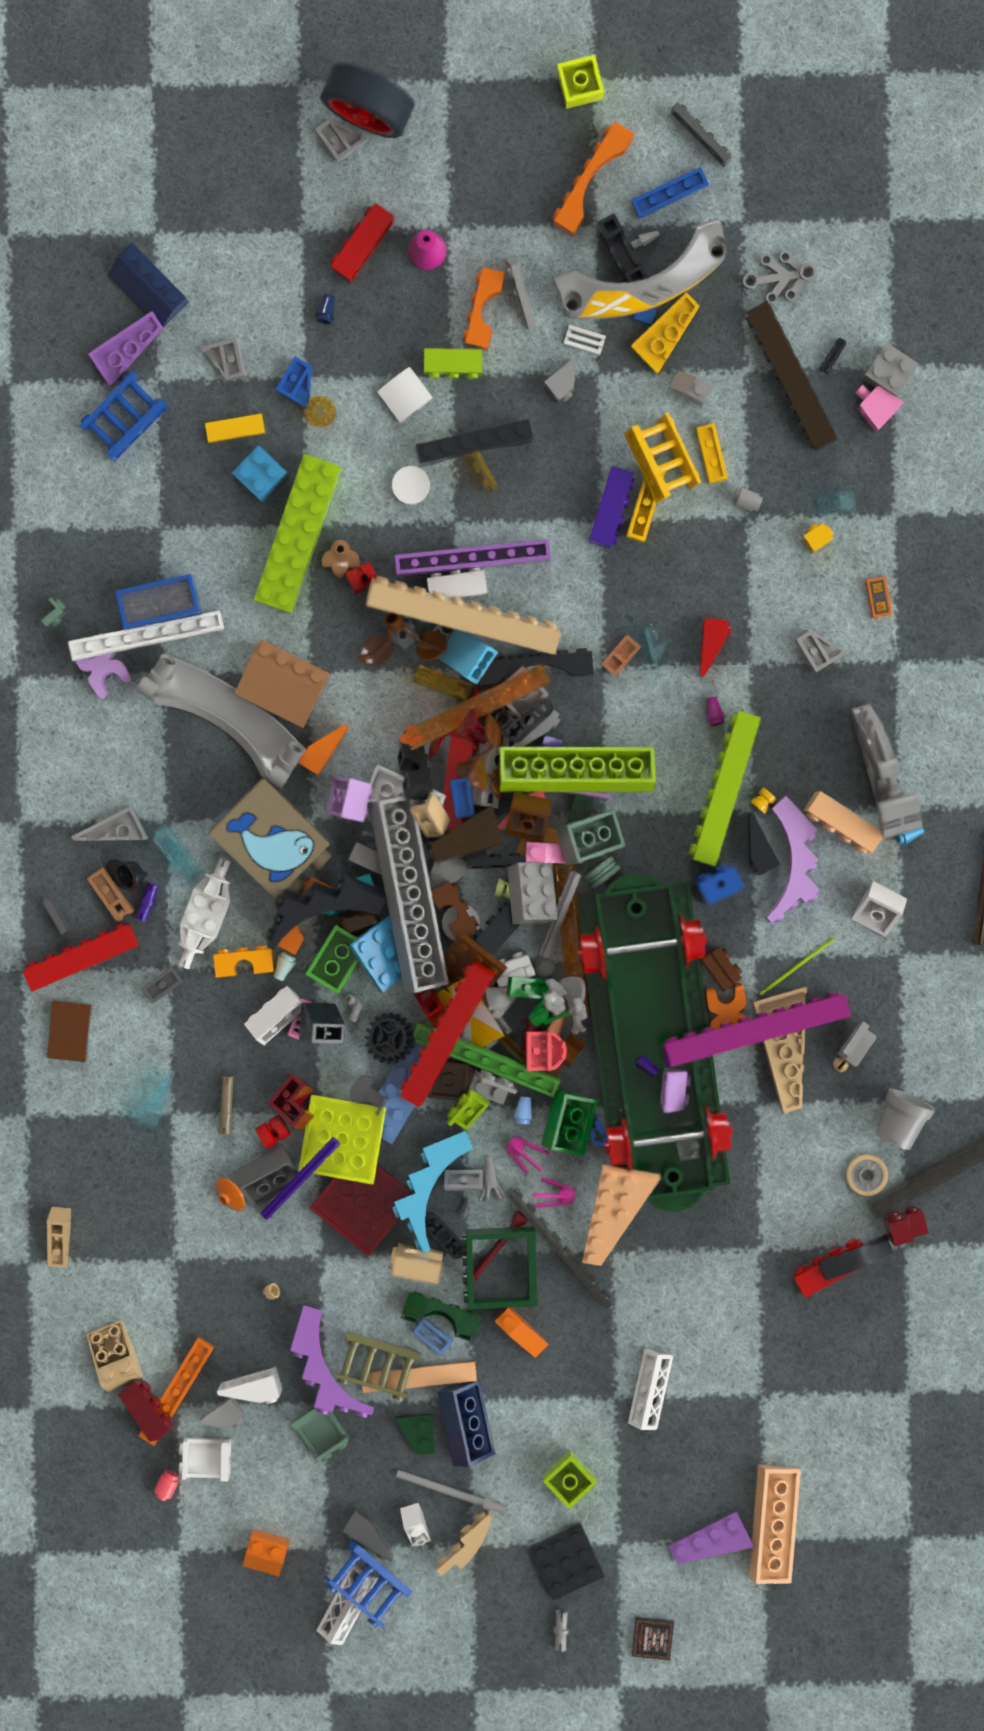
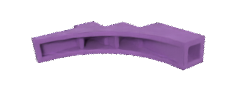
M302 1306L290 1351L293 1352V1356L304 1359L305 1355L308 1356L301 1378L305 1380L304 1384L316 1387V1383L320 1384L313 1406L317 1408L316 1412L328 1415V1411L333 1412L335 1405H337V1410L348 1412L349 1409L355 1410L356 1415L367 1418L368 1414L372 1415L374 1407L363 1404L348 1395L336 1383L327 1369L319 1342V1324L322 1311Z

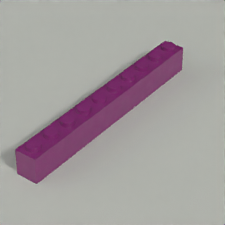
M838 992L826 994L827 998L822 1000L820 997L809 999L810 1003L804 1005L803 1002L791 1004L792 1008L786 1010L785 1007L773 1009L774 1013L768 1015L767 1011L755 1014L756 1018L749 1019L748 1016L737 1019L738 1023L731 1024V1021L719 1024L720 1028L713 1029V1026L701 1029L702 1033L695 1035V1031L683 1034L684 1038L677 1040V1037L665 1039L666 1043L660 1045L666 1067H673L850 1017L851 1014L845 994L838 995Z

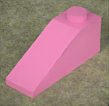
M526 842V862L566 863L561 844Z

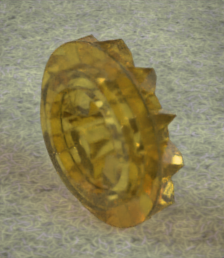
M316 396L306 405V417L314 426L325 427L331 424L336 417V407L333 401L326 396ZM318 406L320 408L327 406L324 411L327 418L323 415L315 417L318 412L316 409Z

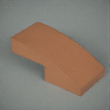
M627 634L601 665L616 677L642 646Z

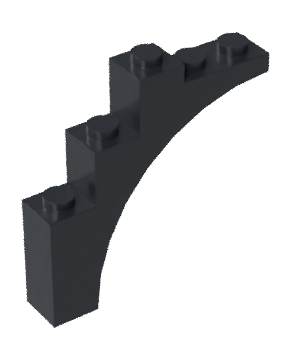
M343 874L340 880H337L334 889L315 881L311 887L307 888L305 896L284 889L275 901L277 914L274 917V924L265 934L267 947L275 950L282 938L294 927L318 914L335 910H358L378 915L387 900L385 890Z

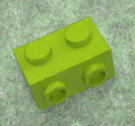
M470 1089L467 1094H463L460 1097L457 1106H453L449 1110L447 1124L452 1126L455 1122L468 1130L489 1106L490 1101Z

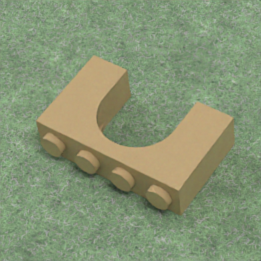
M398 1242V1247L393 1248L389 1269H393L392 1275L438 1284L443 1251L430 1249V1251L423 1253L422 1250L418 1251L415 1245Z

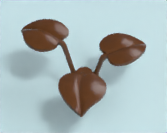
M388 611L384 616V621L388 625L385 628L388 640L381 635L371 637L365 643L358 659L368 665H380L387 662L393 654V649L389 645L391 643V630L398 632L404 629L415 640L420 642L416 647V653L420 659L425 661H431L443 655L447 651V642L437 631H427L422 639H420L404 625L402 618L405 615Z
M486 713L485 736L490 747L476 756L468 758V762L458 763L457 773L460 778L469 777L468 784L477 787L481 791L487 789L489 777L492 780L491 788L494 795L499 800L504 801L505 792H500L499 769H494L493 774H487L484 762L479 758L501 744L500 727L494 717Z

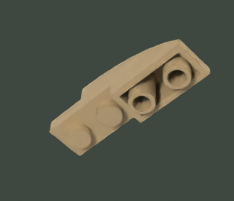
M490 1510L485 1513L484 1511L479 1513L472 1525L467 1524L461 1530L460 1540L462 1543L458 1542L453 1546L452 1552L448 1556L443 1555L437 1561L436 1571L440 1576H443L455 1564L462 1569L476 1554L490 1526Z

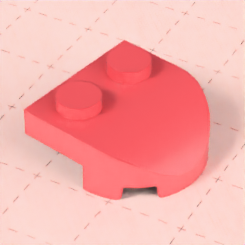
M526 1032V1071H551L557 1069L566 1058L567 1048L565 1042L552 1032Z

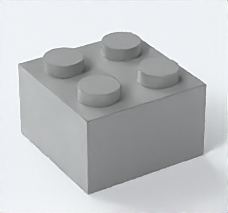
M886 342L862 380L874 388L880 386L897 397L919 363Z

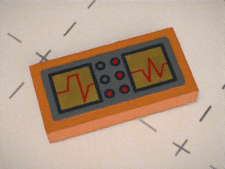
M886 576L866 580L872 618L892 615Z

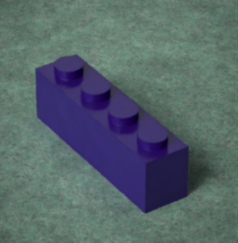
M614 466L611 467L588 542L609 549L612 544L616 545L619 536L616 533L617 526H622L624 515H621L623 507L627 508L630 500V497L627 496L628 490H633L636 480L632 478L633 472Z

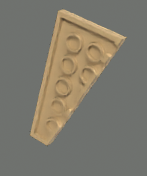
M807 987L752 1002L754 1013L758 1014L767 1011L768 1015L774 1013L773 1009L785 1007L786 1010L792 1008L791 1004L803 1002L804 1005ZM805 1029L762 1041L782 1113L802 1108Z

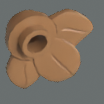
M337 540L332 544L331 550L324 553L322 567H332L333 573L340 579L346 574L345 572H347L348 567L359 569L360 560L358 554L350 550V546L346 541ZM339 546L344 547L342 553L337 552Z

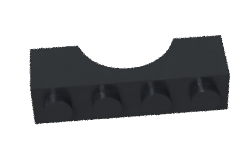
M613 213L598 221L596 228L625 283L648 279L649 277L642 264L637 261L629 247L624 230L616 214Z

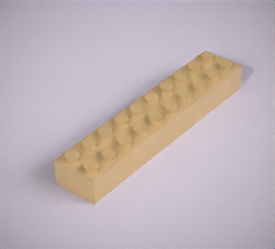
M377 576L376 579H371L366 598L367 606L554 655L556 653L561 631L554 622L545 620L542 623L537 618L526 615V618L519 616V613L509 610L507 613L500 611V608L494 606L485 608L481 606V603L475 601L466 603L462 598L456 596L447 598L444 596V593L433 591V594L425 591V588L414 586V589L409 588L406 583L396 581L395 584L390 583L387 578Z

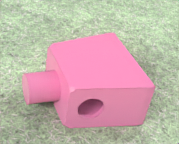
M862 385L855 393L863 400L857 409L875 432L904 403L880 386H877L871 392Z

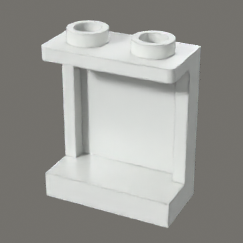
M185 1437L183 1443H180L179 1454L183 1455V1460L179 1464V1474H182V1480H186L188 1477L221 1478L220 1481L229 1480L231 1438Z

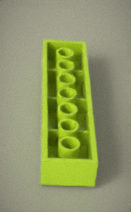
M307 454L303 455L254 597L255 602L289 614L293 613L342 471L341 466Z
M737 711L729 718L727 726L730 727L729 733H725L722 744L725 745L724 750L718 754L716 763H719L717 770L713 771L711 777L713 786L707 790L705 800H708L706 807H702L699 818H702L701 825L696 826L694 836L697 838L695 844L691 843L688 855H691V860L716 866L761 717Z
M500 747L499 750L500 792H653L656 784L654 747Z

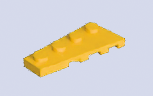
M687 292L631 345L636 354L656 374L661 370L700 307Z

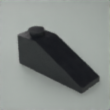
M748 815L749 859L751 861L748 865L753 874L762 875L779 866L780 863L755 815Z

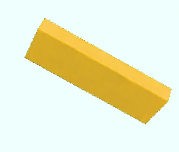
M262 414L205 423L208 443L266 434Z
M715 423L696 427L708 483L712 484L728 480Z

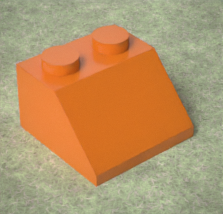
M253 1529L243 1566L279 1577L290 1539Z

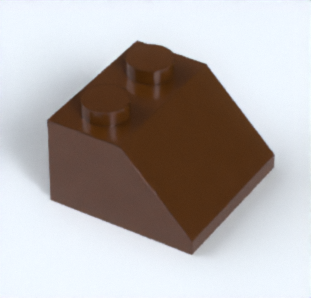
M514 792L505 835L543 843L552 800Z

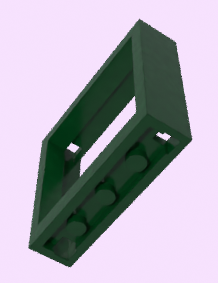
M534 1226L465 1229V1236H462V1247H466V1254H462L463 1266H466V1273H463V1285L467 1284V1291H463L464 1303L468 1305V1309L537 1306L536 1231ZM527 1238L528 1297L474 1299L472 1240Z

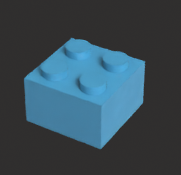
M259 445L232 472L234 477L261 503L288 476L287 472Z

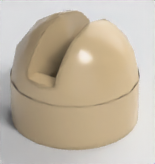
M837 1057L833 1061V1068L838 1072H844L848 1069L849 1063L844 1060L845 1064L838 1069L837 1067L844 1059Z
M275 1283L264 1287L263 1295L266 1296V1299L273 1300L279 1297L280 1290Z

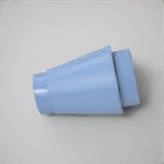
M519 1098L513 1117L516 1124L530 1125V1121H532L531 1098Z

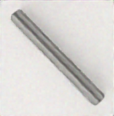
M571 871L556 907L558 920L550 922L538 952L544 958L549 957L580 880L581 874L576 871Z

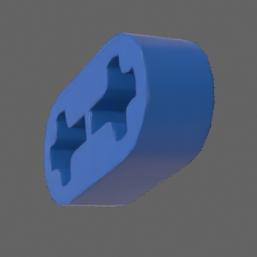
M595 1113L594 1117L596 1119L594 1123L596 1127H591L589 1137L594 1145L603 1146L604 1142H607L606 1130L599 1116ZM597 1129L600 1134L605 1135L602 1142L594 1140L596 1138L595 1130Z

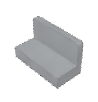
M864 1021L857 1024L837 1053L854 1067L859 1065L877 1038L867 1030L869 1025Z

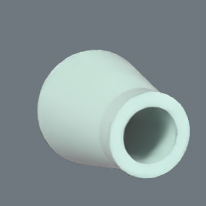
M282 951L278 956L273 976L278 980L284 981L286 975L296 964V956L290 952Z

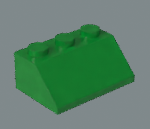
M556 1090L541 1145L553 1151L584 1156L598 1100L572 1092Z

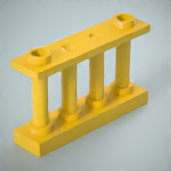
M669 412L657 420L658 425L643 431L636 425L623 433L656 503L671 495L669 491L687 484L689 489H692L701 483L699 473L694 468ZM662 431L667 442L649 448L645 438ZM671 449L675 459L658 466L653 455ZM679 466L683 477L665 483L661 473Z

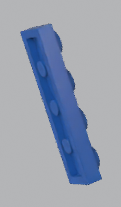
M699 167L632 199L631 204L638 218L641 219L708 187L709 183L702 168Z

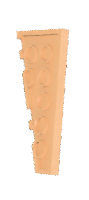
M602 1165L582 1263L598 1266L603 1264L660 1180L659 1174L636 1170L629 1171V1169Z

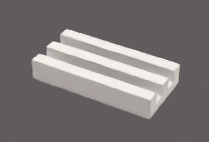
M569 325L563 344L600 356L606 336ZM571 331H574V332H577V333H580V334H583V335H586V336H590V337L599 339V340H601V341L598 342V341H594V340H591V339H588V338H585V337H582V336H578V335L572 334ZM569 338L598 346V350L569 341Z

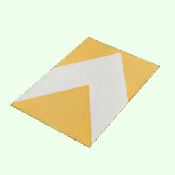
M458 982L447 987L450 993L445 990L436 993L444 1007L450 997L454 998L457 992L454 989ZM481 999L462 1035L466 1034V1041L484 1047L500 1039L504 1034Z

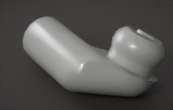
M348 994L345 997V1002L351 1008L348 1019L357 1022L362 1004L358 996Z

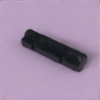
M838 338L826 356L825 362L820 366V371L825 374L830 372L832 365H834L841 354V350L847 344L844 339Z

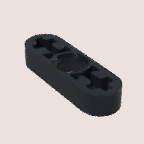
M428 1213L425 1215L426 1231L452 1258H462V1254L466 1253V1247H462V1241L436 1214ZM427 1218H434L435 1225L439 1227L441 1224L443 1227H440L436 1234H434L432 1231H435V1228L432 1225H426L428 1223ZM441 1231H447L450 1234V1238L447 1241L439 1239ZM453 1238L455 1239V1241H453V1244L456 1247H462L461 1254H459L458 1252L454 1254V1248L451 1244L449 1247L446 1246L452 1241Z

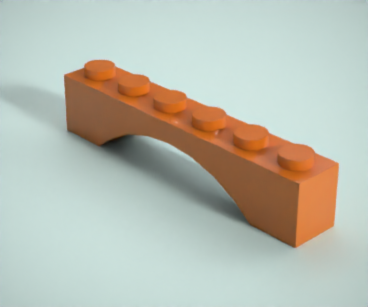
M614 122L612 127L609 125L603 134L604 140L602 143L598 142L593 150L595 155L592 159L588 158L584 164L583 169L585 171L582 176L578 175L573 183L574 189L572 192L568 191L563 199V207L561 209L557 208L553 215L555 219L554 226L574 237L584 219L583 197L591 178L603 165L625 154L634 139L635 133L617 122Z

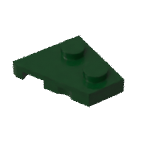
M433 1414L396 1416L397 1424L416 1455L436 1452Z

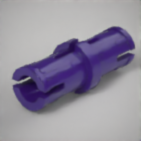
M148 882L144 896L140 899L141 905L135 919L147 922L150 910L155 905L154 899L160 886Z

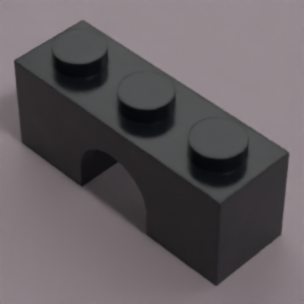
M401 744L397 760L399 771H407L402 783L404 798L427 800L434 787L433 781L430 780L431 769L427 764L428 754H425L423 745Z

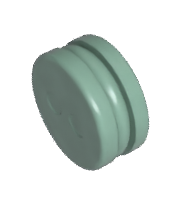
M610 855L591 868L583 877L586 881L588 880L590 887L594 889L613 876L620 869V866L616 864L614 858Z

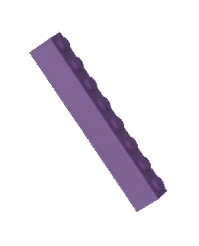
M549 539L395 555L397 577L468 570L471 568L548 562L551 559Z

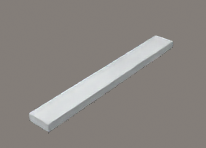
M218 610L68 641L72 661L221 631L224 630L221 612Z

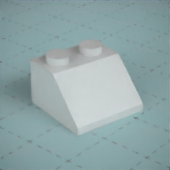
M873 881L863 895L852 920L886 937L903 914L907 898Z

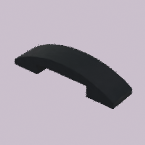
M883 1234L845 1253L818 1262L824 1280H830L872 1264L891 1254L893 1250L887 1234Z

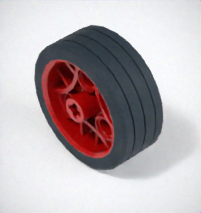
M345 62L333 65L320 95L323 104L341 119L362 130L386 138L402 136L415 106L410 94L395 82L370 69Z

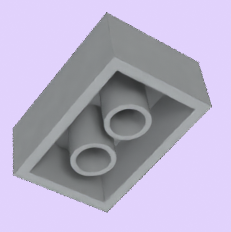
M516 863L507 867L513 924H547L558 920L552 863Z

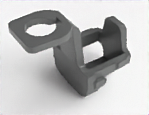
M361 1075L354 1083L349 1096L358 1104L362 1099L367 1100L379 1108L376 1112V1115H379L389 1097L379 1093L380 1089L373 1083L375 1077Z

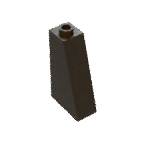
M493 806L486 808L431 844L432 849H429L431 860H436V864L502 846L503 840Z

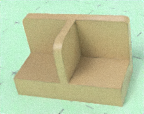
M434 793L430 794L426 804L412 805L410 812L426 838L444 835L450 818Z

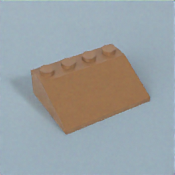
M260 639L234 695L304 728L329 680L330 673Z

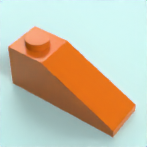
M344 724L310 745L307 750L305 749L298 763L315 774L320 775L349 729V726Z
M512 1307L503 1308L495 1316V1322L533 1357L536 1358L549 1345Z

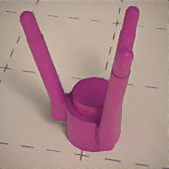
M514 1136L505 1147L508 1150L507 1153L514 1158L526 1174L529 1171L517 1157L519 1155L540 1172H543V1169L523 1152L525 1148L523 1144L546 1155H549V1152L526 1141L521 1136L519 1138Z
M542 1177L541 1181L562 1189L558 1190V1194H532L533 1197L558 1199L555 1202L534 1204V1208L558 1205L567 1206L574 1203L575 1189L569 1188V1184H562Z

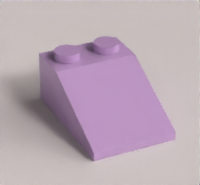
M334 776L325 813L363 822L368 814L367 803L368 799L372 796V784Z
M663 1068L660 1107L664 1112L684 1110L685 1106H688L689 1094H686V1086L690 1087L691 1075H688L687 1070Z

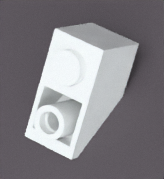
M419 1503L400 1508L404 1530L412 1546H421L431 1541Z

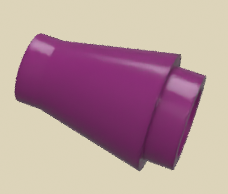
M717 697L707 698V722H709L710 726L724 724L726 717Z

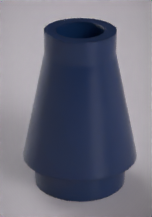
M323 295V299L315 313L317 322L329 325L334 320L335 297L333 295Z

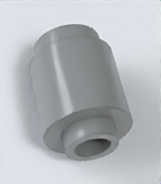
M743 487L740 490H736L733 496L735 506L751 512L759 510L763 499L758 493Z

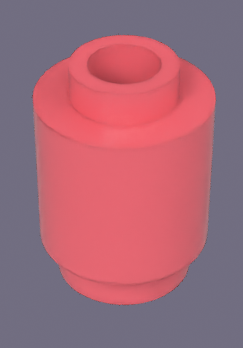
M165 1470L161 1474L154 1489L158 1499L166 1501L172 1498L179 1483V1475L170 1470Z

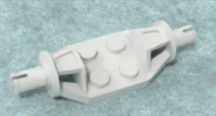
M219 857L214 873H205L206 877L192 892L180 923L181 941H179L178 945L184 949L178 963L181 967L184 966V968L190 969L195 953L203 954L204 949L218 936L231 902L229 891L231 882L225 878L231 863L229 860ZM223 883L222 893L219 895L221 884ZM203 937H205V938L203 939V941L201 942L200 946L197 947V946L199 945L201 939H202Z

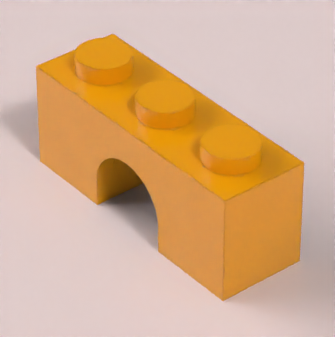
M267 945L256 946V950L241 947L237 948V952L222 949L218 950V954L213 955L216 978L237 975V963L243 959L252 963L254 974L275 971L273 949L268 948Z

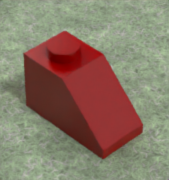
M432 988L413 993L427 1019L437 1029L438 1025L436 1022L441 1014L444 1015L447 1010Z

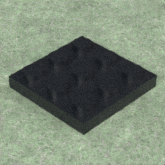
M581 1523L529 1546L552 1600L605 1577Z

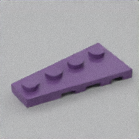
M151 311L88 353L110 387L163 330V326L154 312Z
M737 1511L668 1547L676 1563L681 1564L753 1548L754 1545Z

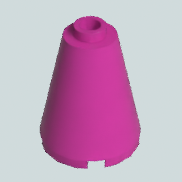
M423 230L410 241L408 253L416 267L422 270H432L444 262L447 248L440 235L430 230Z

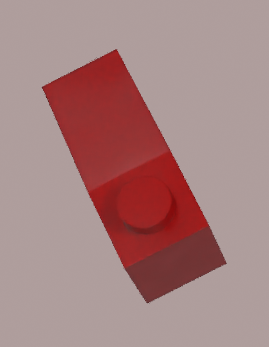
M708 618L703 620L699 677L703 678L725 643L727 636L730 637L731 625H728V620Z

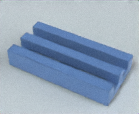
M424 1318L412 1330V1333L441 1356L454 1341L427 1318ZM425 1323L426 1325H428L437 1334L444 1338L447 1341V1343H444L440 1338H438L435 1334L428 1330L423 1324ZM422 1329L426 1334H428L431 1338L438 1342L443 1348L440 1349L439 1347H437L418 1330Z

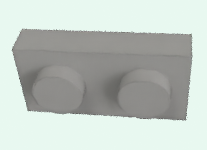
M445 1170L444 1190L483 1191L484 1172L483 1170Z

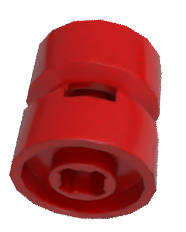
M370 561L360 565L358 570L354 568L345 572L356 595L366 591V587H370L371 579H376L377 577ZM366 573L368 579L363 582L360 575Z
M279 1114L269 1119L268 1124L264 1122L255 1128L258 1137L267 1149L276 1145L278 1139L284 1140L291 1135L287 1124Z

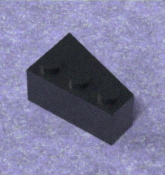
M504 901L498 908L500 912L496 916L492 915L485 922L487 926L483 930L480 928L473 935V938H475L473 941L491 955H494L521 925L513 924L511 901L508 903Z

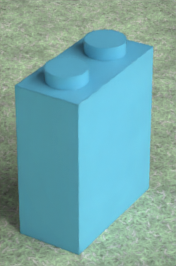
M455 629L447 641V651L438 659L465 678L478 684L498 652L471 633Z

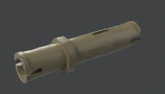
M222 1076L221 1112L218 1115L220 1117L219 1134L231 1135L232 1117H234V1113H232L234 1077Z

